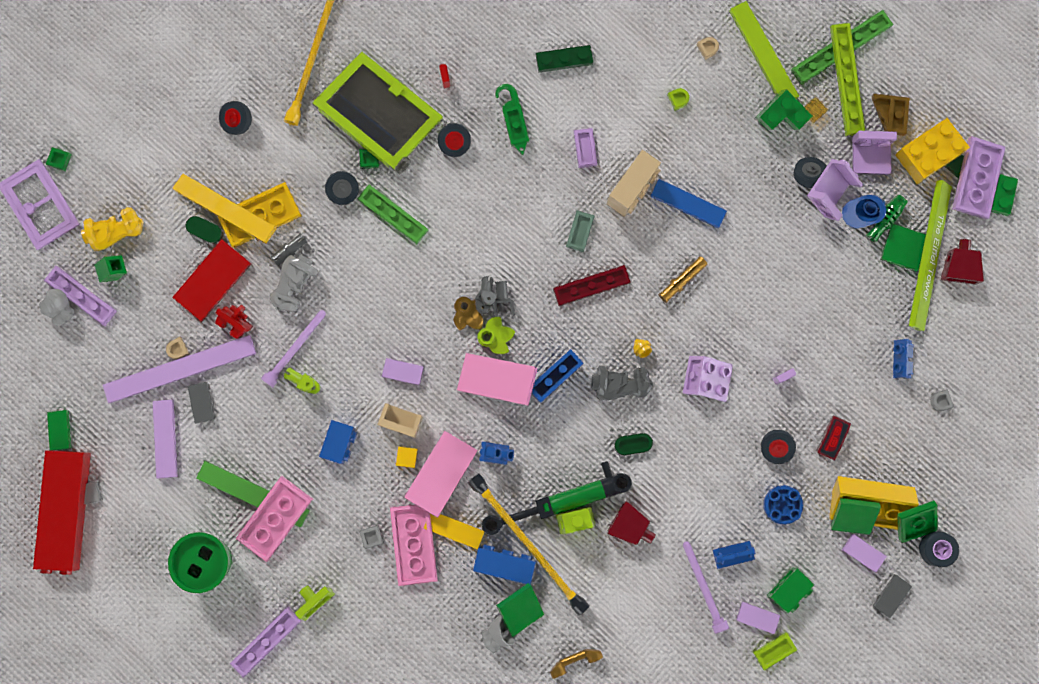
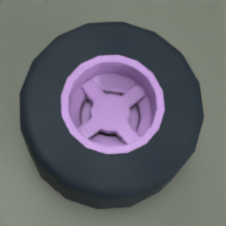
M945 532L929 533L921 539L919 545L922 559L927 564L935 567H948L954 564L960 553L957 540L951 534Z

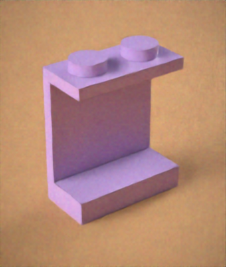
M831 159L807 196L824 217L839 221L842 213L835 205L849 185L862 187L863 184L859 180V176L850 168V164L847 161Z

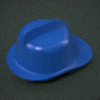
M864 195L847 202L842 210L844 222L853 228H863L878 223L886 215L885 200L876 195Z

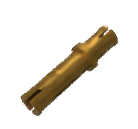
M699 256L675 280L672 279L670 281V284L658 294L659 297L667 303L677 292L680 293L683 287L708 265L705 259Z

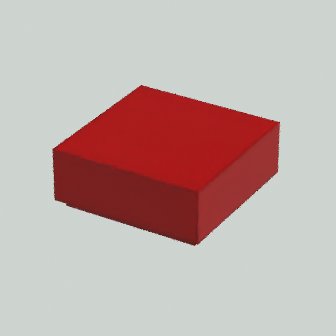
M440 64L443 88H450L447 65Z

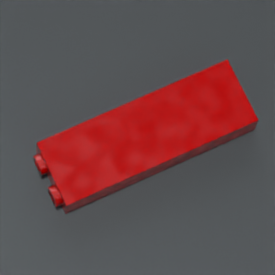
M45 450L33 569L40 570L42 574H52L54 570L60 571L59 574L72 575V571L80 569L86 508L84 500L89 477L91 453Z

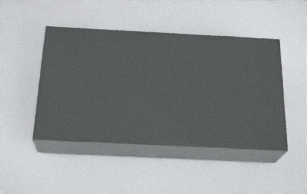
M208 382L187 386L194 423L198 424L215 420Z
M894 574L873 604V607L888 618H891L912 586Z

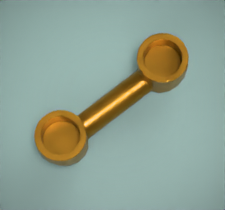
M584 649L559 660L550 671L552 679L566 674L565 666L587 658L589 663H593L602 659L601 651Z

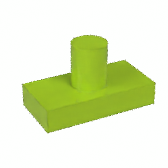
M309 585L305 586L299 593L306 603L295 612L296 616L306 621L331 599L335 593L331 588L324 586L315 594Z

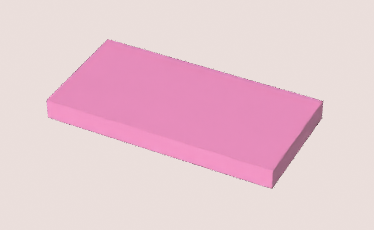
M466 353L457 390L528 406L538 368Z
M444 431L404 498L438 518L478 450Z
M281 476L236 537V540L268 562L313 498Z
M417 505L391 507L390 513L398 586L437 582L430 513ZM425 523L427 524V530L423 529Z

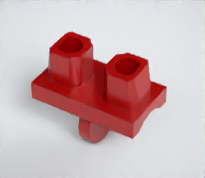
M231 305L230 308L225 306L222 309L218 308L215 312L218 315L215 324L221 328H226L228 323L232 325L233 328L229 333L235 339L240 338L253 327V325L246 321L248 316L244 313L246 308L243 305H240L238 308L234 305Z

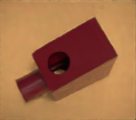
M960 239L959 248H953L948 251L941 275L942 281L973 285L984 282L982 254L980 251L971 250L970 239Z
M627 501L623 502L606 532L611 536L637 545L640 539L651 544L656 536L655 533L647 529L651 521Z

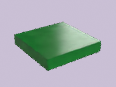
M893 224L889 229L880 260L917 272L921 263L926 234Z
M840 498L831 523V530L870 535L881 509L880 503Z
M934 500L897 514L898 539L901 543L938 530V505Z
M529 583L496 605L512 637L544 615L536 594Z

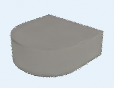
M948 389L936 392L931 396L930 403L935 410L944 411L954 408Z

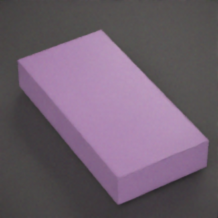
M593 129L574 130L578 168L597 166Z
M386 358L382 377L420 386L424 366Z
M851 534L842 548V551L875 573L887 557L854 534Z
M742 602L736 620L775 634L780 615Z

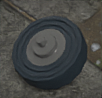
M815 157L802 158L795 165L794 179L803 187L813 188L827 165Z
M337 171L331 174L325 183V193L334 204L347 205L356 199L359 192V184L356 178L351 173L345 171Z

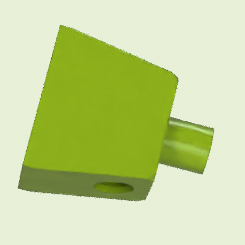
M592 507L556 515L560 534H568L596 526Z

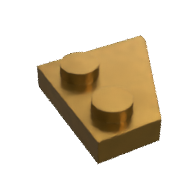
M873 94L871 99L884 131L897 132V135L905 136L907 134L910 98Z

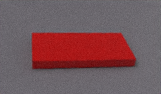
M221 239L172 298L203 322L252 263Z

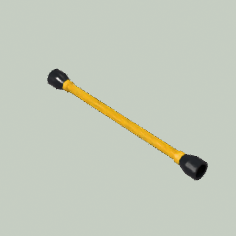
M481 474L475 475L467 482L473 491L487 499L514 534L521 539L520 541L524 543L525 547L529 549L530 553H532L564 592L574 612L578 616L583 614L590 605L583 597L570 590L569 586L565 584L554 568L549 565V562L544 559L545 557L541 555L530 539L523 534L524 532L520 530L519 526H517L504 508L499 505L500 503L491 495V491L488 489L486 481Z

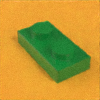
M999 175L991 212L1005 216L1011 215L1018 184L1017 178Z

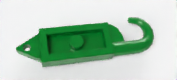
M502 84L496 89L495 97L499 98V93L502 90L510 92L511 101L503 105V115L511 147L514 146L521 155H524L527 143H529V137L518 93L512 85Z

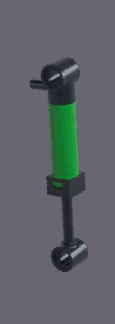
M605 461L601 463L605 475L604 479L535 500L536 507L509 516L514 522L537 514L540 515L541 519L627 492L631 488L632 480L624 473L612 475L609 462ZM620 477L624 478L627 483L623 489L618 488L616 485V481ZM489 515L482 521V529L489 535L498 533L503 528L502 525H506L503 518L495 515ZM489 519L497 522L495 530L487 529L486 522Z

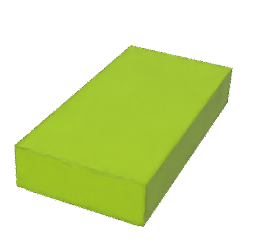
M785 632L754 651L753 654L765 671L796 652L797 648L788 633Z

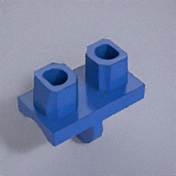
M490 442L481 443L482 449L479 451L481 454L479 461L507 465L508 461H513L514 450L509 449L508 445Z

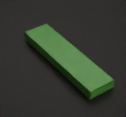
M370 184L357 198L416 245L429 231L428 228Z

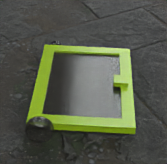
M363 52L322 93L317 91L312 97V104L320 113L399 175L411 163L408 156L443 119L440 113Z

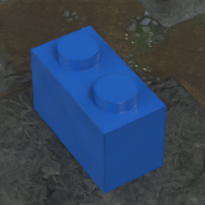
M331 420L319 457L343 465L345 461L348 462L351 455L350 445L355 442L357 437L356 428Z

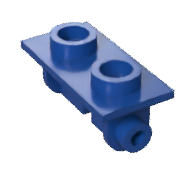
M894 340L893 378L911 379V375H913V362L908 361V358H913L914 344H912V340Z
M750 541L712 550L717 569L755 560L754 555L756 554Z

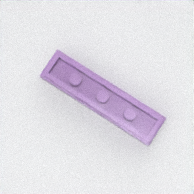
M55 266L44 279L54 289L62 290L70 301L104 326L107 325L117 312L58 266Z
M174 400L153 401L156 479L178 477Z
M287 607L230 664L244 678L302 620L296 616L290 607Z

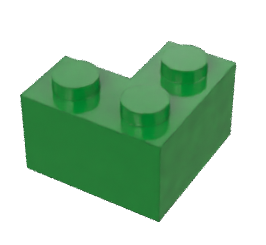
M785 89L781 90L755 118L768 131L774 130L783 119L793 130H800L813 116Z

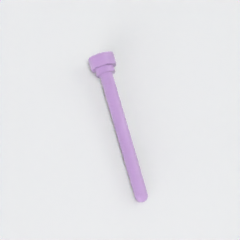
M320 310L274 369L261 377L264 382L272 388L276 385L277 376L325 317V311Z
M685 541L683 548L712 615L713 631L715 634L729 629L728 623L723 617H720L691 544Z

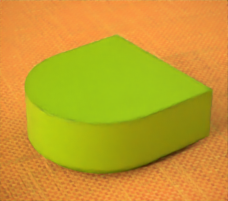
M678 88L667 94L674 111L685 107L689 102V93L685 89Z

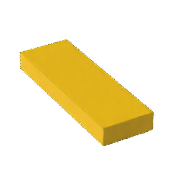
M430 514L432 532L478 550L484 535L482 529L440 514L438 518ZM425 523L423 529L427 530V524Z

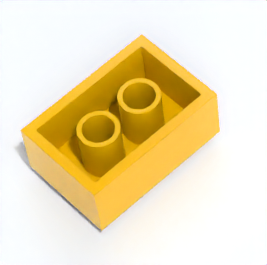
M946 118L902 147L895 156L918 185L965 153L970 147L950 120Z

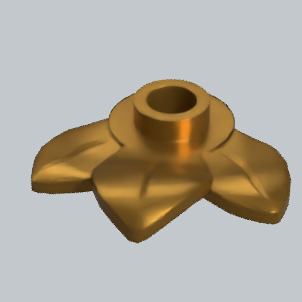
M468 297L458 298L454 303L456 313L453 321L455 326L459 330L464 329L466 325L473 329H482L483 317L476 310L475 299L471 300ZM462 303L467 304V308L465 310L461 308Z

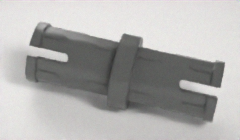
M299 233L288 244H283L284 247L271 256V258L279 266L289 255L294 256L295 252L308 243L305 238L302 239L303 235Z

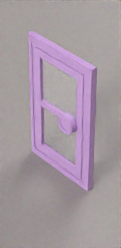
M41 159L0 182L1 192L36 250H40L80 225Z

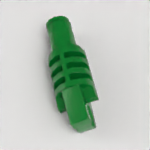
M900 194L896 195L886 205L885 217L873 226L866 235L867 238L871 237V241L877 242L883 232L892 227L908 202Z

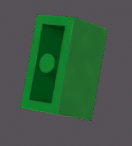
M792 567L767 596L783 612L787 614L789 612L793 613L799 607V601L803 597L807 598L812 593V587L815 584L798 568Z

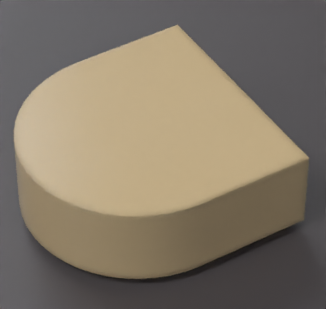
M706 37L696 44L705 60L714 56L719 49V43L713 37Z
M182 337L170 341L166 346V353L172 359L177 360L190 354Z

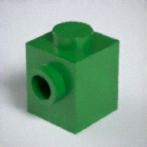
M122 255L103 257L94 265L99 283L117 281L127 274Z

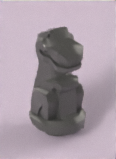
M599 365L596 375H592L591 388L596 390L598 399L605 401L627 395L644 398L650 392L653 382L650 380L649 373L644 367L636 368L633 371V378H629L627 371L622 373L608 371L605 366Z

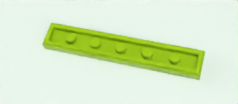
M747 1L730 8L729 12L775 95L781 90L787 89L797 99L799 94Z
M850 23L834 24L830 26L844 131L845 136H853L858 131H865L851 26Z

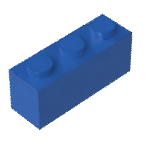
M570 349L534 382L531 394L541 404L582 367L584 363Z
M483 544V548H478L473 571L531 585L536 561L532 560L533 556L521 554V557L515 556L513 551L506 549L498 552L494 551L495 547Z

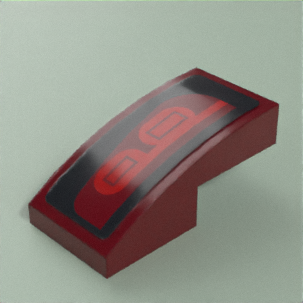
M833 415L824 431L825 435L816 450L817 453L835 461L846 439L851 423Z

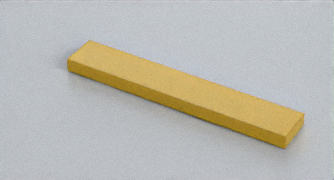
M185 174L180 176L172 188L175 192L267 244L276 230V227Z

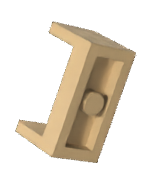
M385 403L377 425L416 438L423 416Z

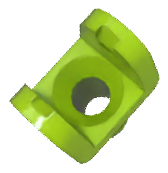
M292 368L286 370L290 375L284 373V378L296 384L297 389L310 394H317L320 391V384L306 373L302 375Z

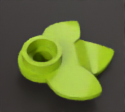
M493 317L487 321L486 327L479 331L477 339L480 345L489 347L493 353L506 354L509 352L506 343L513 338L515 331L510 327L502 326L501 317ZM484 335H490L491 339L485 341L483 339Z

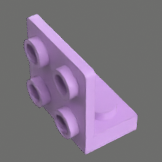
M858 131L852 137L853 172L856 174L889 175L891 173V144L897 139V132Z
M689 356L683 394L699 395L726 402L733 365L705 356Z

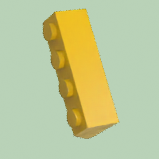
M837 476L832 489L829 518L833 520L840 498L880 503L881 509L874 526L898 530L897 514L919 505L915 487Z

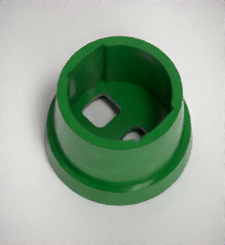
M195 532L183 536L174 544L168 558V570L173 582L179 588L189 593H205L214 589L223 581L232 564L231 551L226 543L211 534ZM203 546L213 551L208 561L198 556ZM192 564L202 568L199 577L191 573L190 566Z

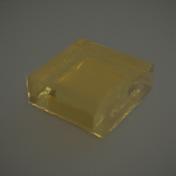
M814 97L804 106L813 116L810 119L813 124L828 111L817 97Z

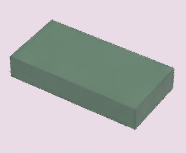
M576 211L566 244L567 248L584 252L595 215Z

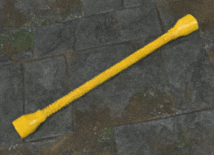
M327 0L324 6L325 8L302 74L296 98L287 110L283 120L287 124L298 126L301 102L334 0Z

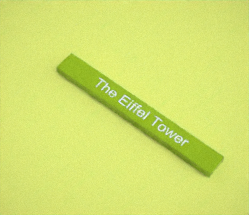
M937 180L909 320V327L917 331L925 330L952 186L944 180Z

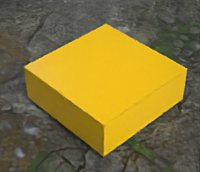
M398 446L396 466L415 468L418 449Z

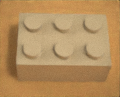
M642 150L609 195L606 205L624 217L627 213L632 214L639 202L638 198L642 199L650 187L649 183L653 184L659 176L661 162Z

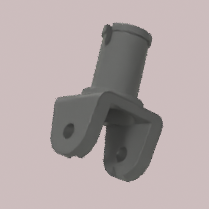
M489 276L482 277L481 290L475 297L476 310L481 314H486L489 311L490 305L495 302L497 293L492 292L494 279L490 277L488 281Z
M507 281L495 282L497 299L493 303L494 317L498 316L497 304L510 302L511 315H515L514 301L508 298Z

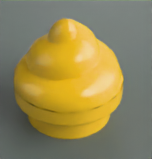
M635 339L633 346L634 354L641 359L647 357L652 352L651 343L648 340Z

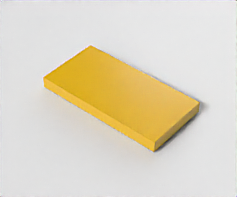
M286 182L237 204L276 228L302 216ZM218 217L233 249L255 239L253 236Z

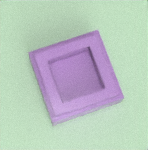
M792 368L772 379L778 385L796 376V372Z

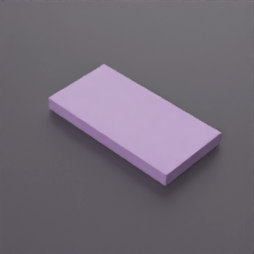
M971 136L968 138L967 144L970 148L964 155L952 210L986 220L990 218L1005 147Z

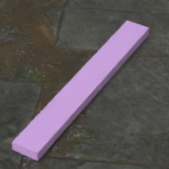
M248 335L103 384L108 403H113L257 353L252 337Z

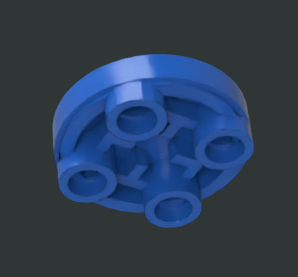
M781 485L767 492L763 501V508L771 521L786 525L800 519L803 511V500L798 490L790 486Z

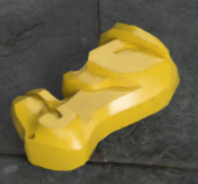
M126 207V209L123 208L120 212L122 221H117L114 216L109 217L108 220L96 222L91 218L85 219L81 235L84 243L90 244L93 251H102L125 237L139 236L142 233L144 221L138 217L132 207Z

